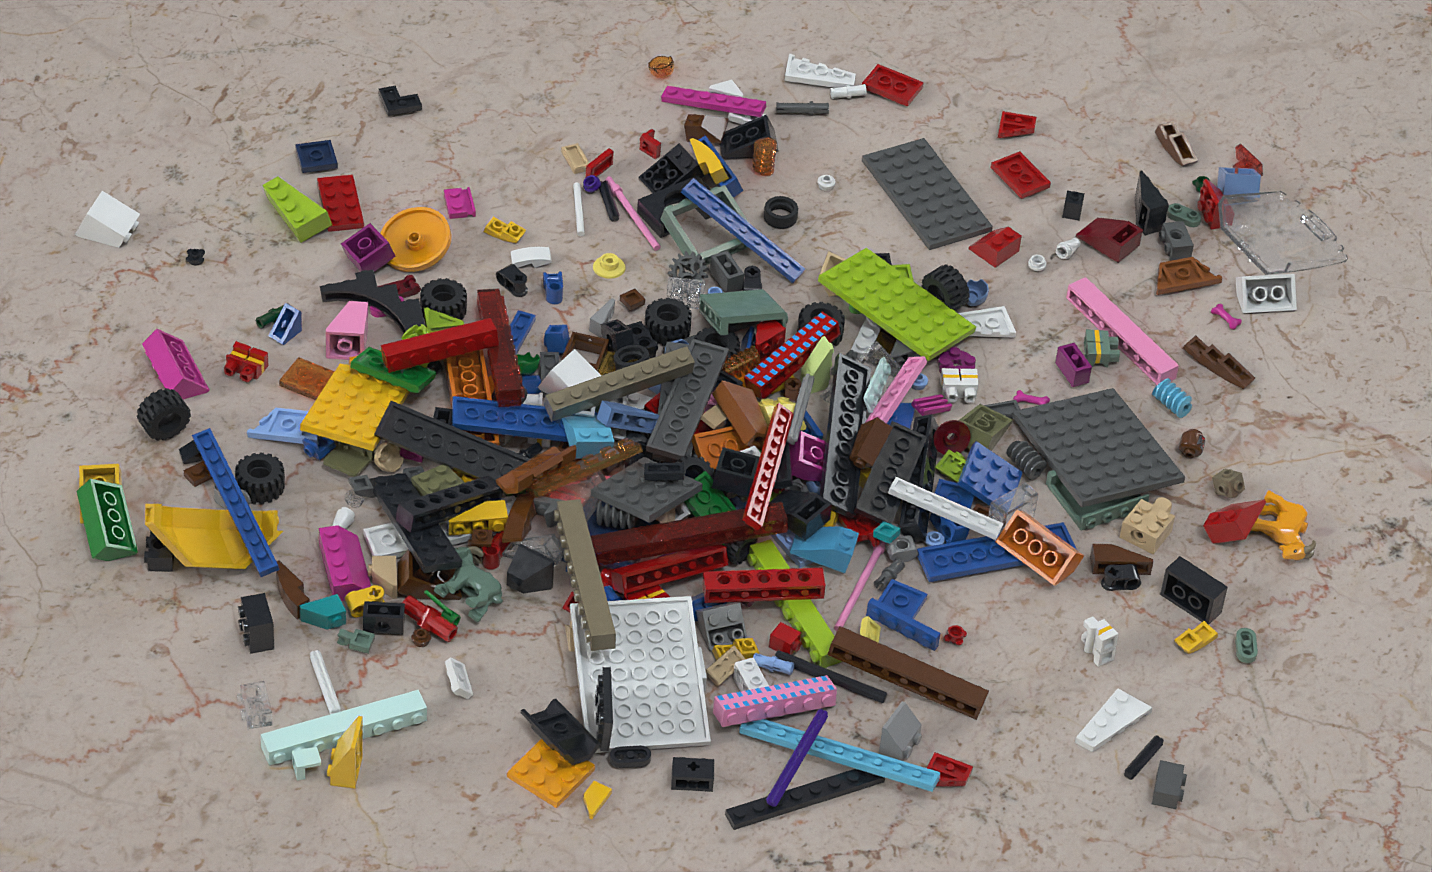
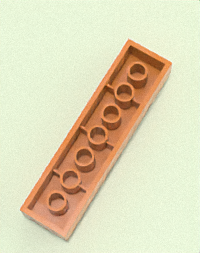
M483 349L443 359L451 408L453 396L492 400ZM463 430L496 445H500L498 434Z

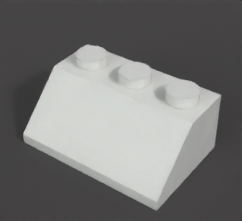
M1295 274L1236 277V293L1243 313L1297 310Z

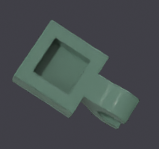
M340 629L337 643L343 646L349 644V649L369 654L375 640V634L355 629L354 633Z

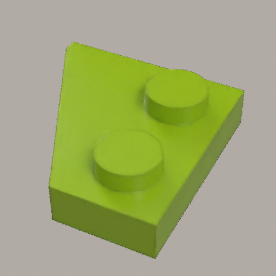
M424 308L425 325L432 332L464 325V321L450 317L430 308Z

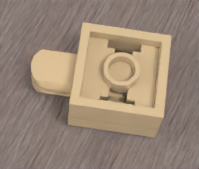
M1163 497L1157 498L1153 504L1141 499L1122 522L1119 538L1154 555L1172 532L1175 516L1170 514L1172 503Z

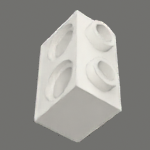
M754 657L735 662L733 679L740 691L769 686Z

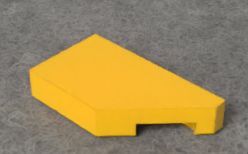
M593 781L583 794V800L590 819L595 817L612 794L611 788L597 781Z

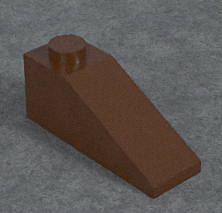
M1092 544L1090 554L1092 574H1104V570L1108 565L1134 564L1139 575H1151L1154 562L1152 558L1113 544Z

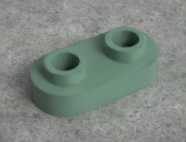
M1170 204L1167 210L1168 218L1176 222L1184 221V224L1188 227H1197L1201 223L1202 216L1199 212L1181 204Z
M1249 628L1239 629L1235 637L1237 658L1241 662L1252 663L1256 660L1258 653L1256 633Z

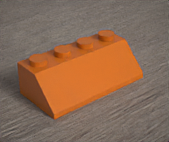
M1020 510L1015 511L995 541L1054 586L1072 574L1084 557L1082 553L1026 512Z

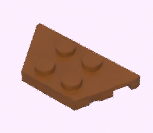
M1194 257L1161 262L1158 269L1156 294L1161 295L1222 283V276L1212 274L1209 267L1201 264Z

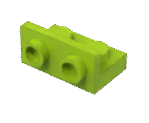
M948 450L935 468L952 481L958 483L966 460H964L965 457L956 451L954 453Z

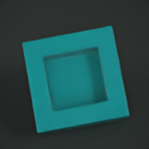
M884 521L873 530V537L890 544L900 535L901 528Z

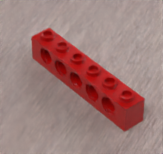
M823 568L707 571L703 572L702 586L705 603L824 599L826 584Z

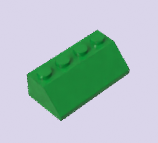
M89 479L76 492L92 559L112 561L137 554V544L123 486Z

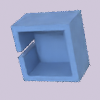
M1219 167L1217 187L1227 198H1236V195L1246 199H1253L1254 196H1259L1261 175L1255 169L1238 168V174H1235V168Z

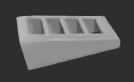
M610 299L590 318L589 332L598 337L602 336L601 324L611 320L615 310V299Z

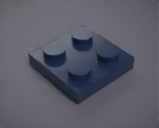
M331 140L295 144L302 173L338 169Z

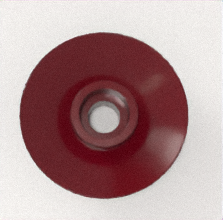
M949 420L937 428L933 441L937 451L943 455L948 450L954 453L956 451L961 453L968 446L971 434L965 423L959 420Z

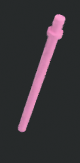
M879 540V546L876 547L875 545L873 547L874 551L834 626L836 631L839 626L843 627L876 562L885 551L886 542Z

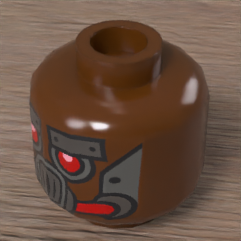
M1189 429L1182 434L1179 450L1185 457L1194 458L1203 453L1206 439L1202 432L1196 429Z

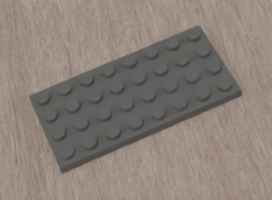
M925 138L862 156L864 165L929 250L992 231L993 226Z

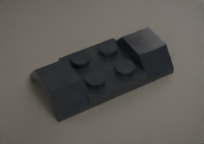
M556 698L552 699L543 711L530 714L525 709L521 710V714L529 721L531 728L540 738L571 765L590 760L600 747V743Z

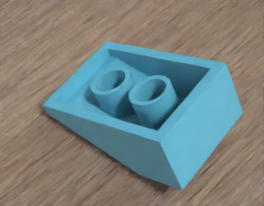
M570 415L562 418L569 447L576 445V458L611 457L615 442L610 427H606L597 419V415H594V417Z

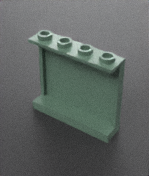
M764 289L700 294L699 312L720 335H728L729 323L776 320L785 328L786 323H788L787 312Z
M1054 470L1049 471L1047 475L1046 485L1081 531L1092 529L1103 523H1109L1120 517L1124 518L1129 515L1141 499L1149 501V494L1141 496L1139 493L1081 507Z

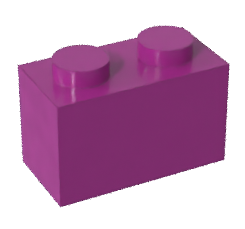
M1075 342L1059 346L1055 363L1071 386L1076 387L1089 383L1092 366Z

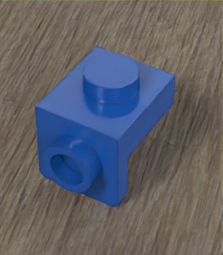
M318 436V445L307 438L302 440L305 453L309 457H314L318 460H321L336 447L333 440Z

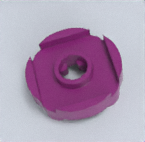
M952 347L939 357V372L941 374L942 368L959 369V374L960 369H975L976 359L969 353L957 347Z

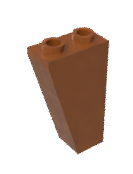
M722 380L712 393L713 397L745 445L755 446L757 449L762 450L768 426L753 390Z

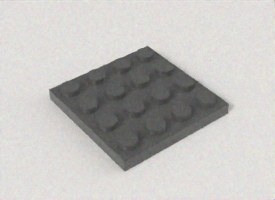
M643 457L591 489V496L650 523L703 489L701 482L685 475L684 480L678 481L659 480L654 482L644 480L645 463L656 462Z

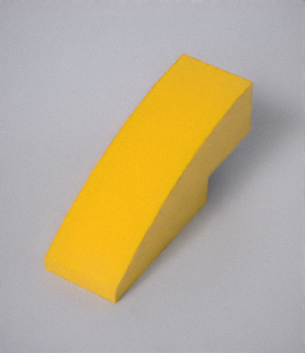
M691 138V145L704 175L710 173L715 184L729 179L715 153L702 142Z

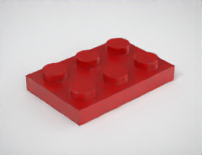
M877 64L862 82V85L865 84L866 90L908 107L922 90L924 82Z
M1020 151L991 162V169L1021 199L1046 190L1051 186V182Z

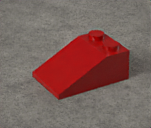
M1263 499L1235 503L1210 513L1203 527L1212 543L1246 539L1266 501Z

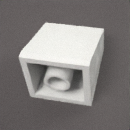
M101 191L75 235L119 248L122 242L127 243L132 234L129 231L132 230L134 232L139 222L136 220L140 214L104 191Z
M574 349L548 373L538 388L550 394L579 384L580 379L590 380L601 375Z

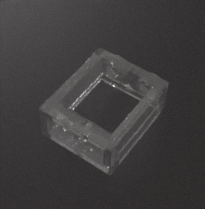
M1026 482L991 502L988 517L1003 523L999 534H1001L1016 510L1026 512L1034 518L1039 494Z

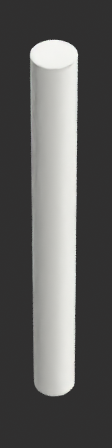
M576 182L573 184L577 235L582 237L585 233L580 183Z

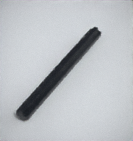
M778 650L775 654L777 659L793 662L794 669L814 677L827 675L834 685L880 703H884L887 698V692L781 650Z

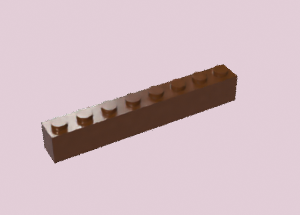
M839 626L827 654L977 720L989 693V690L981 686H977Z

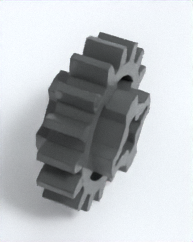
M685 251L684 256L679 253V259L673 258L674 265H669V268L672 270L668 272L671 282L675 283L676 288L681 286L682 291H685L686 288L692 291L694 286L699 289L698 284H705L703 278H708L705 272L709 271V268L705 266L707 264L705 259L702 260V256L700 254L696 256L693 251L691 255L687 251Z

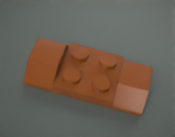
M572 445L562 452L553 446L495 480L496 484L506 494L519 493L531 486L533 479L543 476L544 471L561 468L575 460L576 445Z

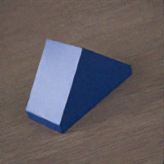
M285 303L268 336L285 345L302 331V312Z

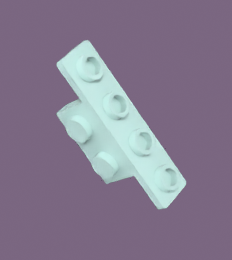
M885 357L880 359L864 395V402L868 413H873L877 401L882 394L883 387L886 385L887 378L891 374L890 364L887 363Z

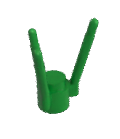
M428 590L424 591L433 602L444 610L441 616L457 626L461 616L446 607Z

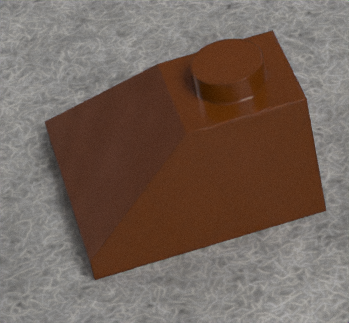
M688 114L684 124L687 142H690L691 138L699 140L706 136L711 143H721L729 118Z

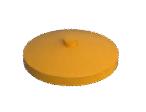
M413 207L397 213L386 222L380 232L389 242L396 256L387 264L403 272L421 271L436 264L448 251L452 237L450 226L445 217L438 211L427 207Z

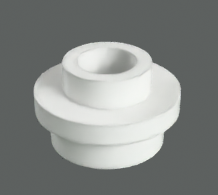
M822 175L818 178L817 183L821 190L830 191L835 186V179L830 175Z
M1033 255L1028 261V266L1034 271L1044 270L1046 268L1045 258L1042 255Z

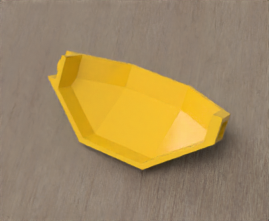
M145 504V525L185 567L246 569L253 562L228 510ZM252 511L268 545H270L283 532L277 530L279 524L278 511Z

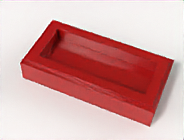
M608 148L586 165V177L590 175L598 177L613 165L614 151Z

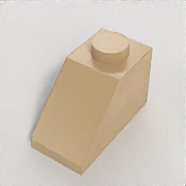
M372 556V564H368V576H372V584L382 587L385 594L392 599H397L396 556Z

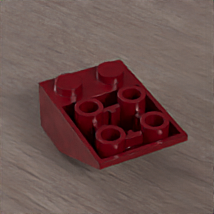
M1097 217L1078 232L1075 237L1119 263L1140 246L1143 229L1130 221Z

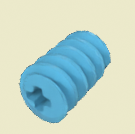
M1169 378L1160 382L1152 392V395L1157 400L1166 405L1168 409H1171L1179 418L1186 416L1192 408V397L1187 396V393L1184 391L1181 392V388L1176 387L1175 383H1171Z

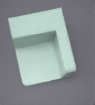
M317 747L292 751V765L297 781L305 779V768L321 765Z

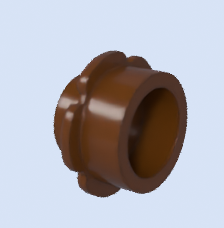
M417 629L413 632L411 639L417 647H425L429 644L431 635L425 629Z

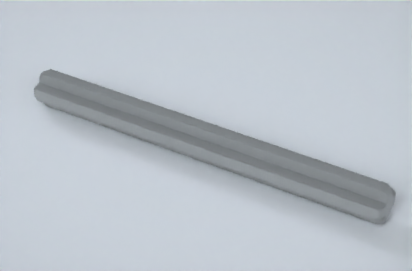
M806 374L803 377L793 412L794 415L786 440L791 445H794L798 440L813 387L814 376H810V374Z

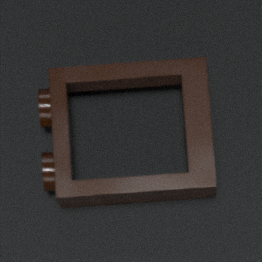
M572 332L561 361L574 349L600 354L596 364L589 363L600 374L608 355L609 339Z

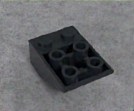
M678 143L638 178L652 193H655L692 177L699 176L702 178L705 175L699 163Z
M1141 170L1135 193L1136 225L1143 229L1142 233L1144 235H1149L1162 230V225L1166 222L1169 203L1161 195L1158 188L1153 185L1150 178Z
M785 489L769 502L766 514L769 518L806 541L831 519L832 503L816 493Z

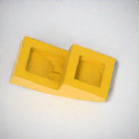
M1203 621L1193 630L1188 628L1174 639V642L1186 653L1190 654L1214 641L1218 637V633Z

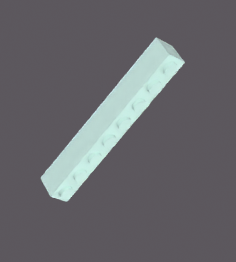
M415 690L261 734V748L269 766L280 764L292 759V751L317 747L318 752H322L323 750L336 747L338 739L358 716H363V739L427 721V706L419 690Z

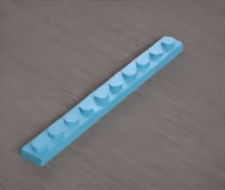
M765 719L742 723L740 726V734L793 750L796 749L805 731ZM818 735L807 753L933 792L940 779V772Z

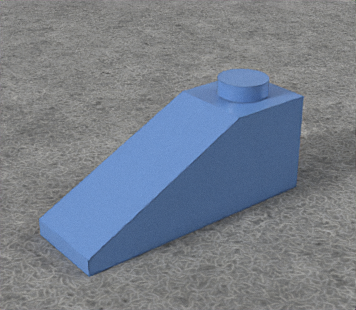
M602 401L597 419L606 427L652 433L660 415L620 403Z

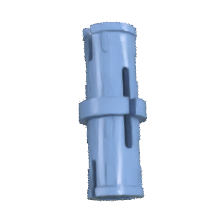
M755 653L753 656L759 667L769 669L770 672L777 671L788 675L793 673V662L777 659L776 656L769 657Z

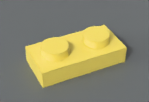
M869 616L862 618L860 635L879 643L881 627Z

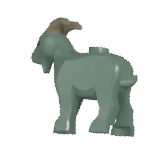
M475 546L458 547L455 550L462 559V567L455 569L453 577L448 582L435 586L434 592L444 598L449 592L454 594L458 589H461L470 596L466 599V604L471 608L477 607V609L470 610L468 616L479 622L486 614L488 606L492 603L501 604L503 602L501 599L502 587L500 582L491 573L485 572L474 565L473 561L478 565L480 564V560L475 555L479 557L484 555L481 549Z

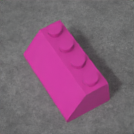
M156 328L142 345L146 351V356L152 362L153 369L159 375L158 379L160 382L163 383L165 388L178 392L182 399L208 393L210 389L184 341Z
M339 525L319 528V547L331 594H338L340 600L345 601V596L349 592L370 587L371 583L358 536Z

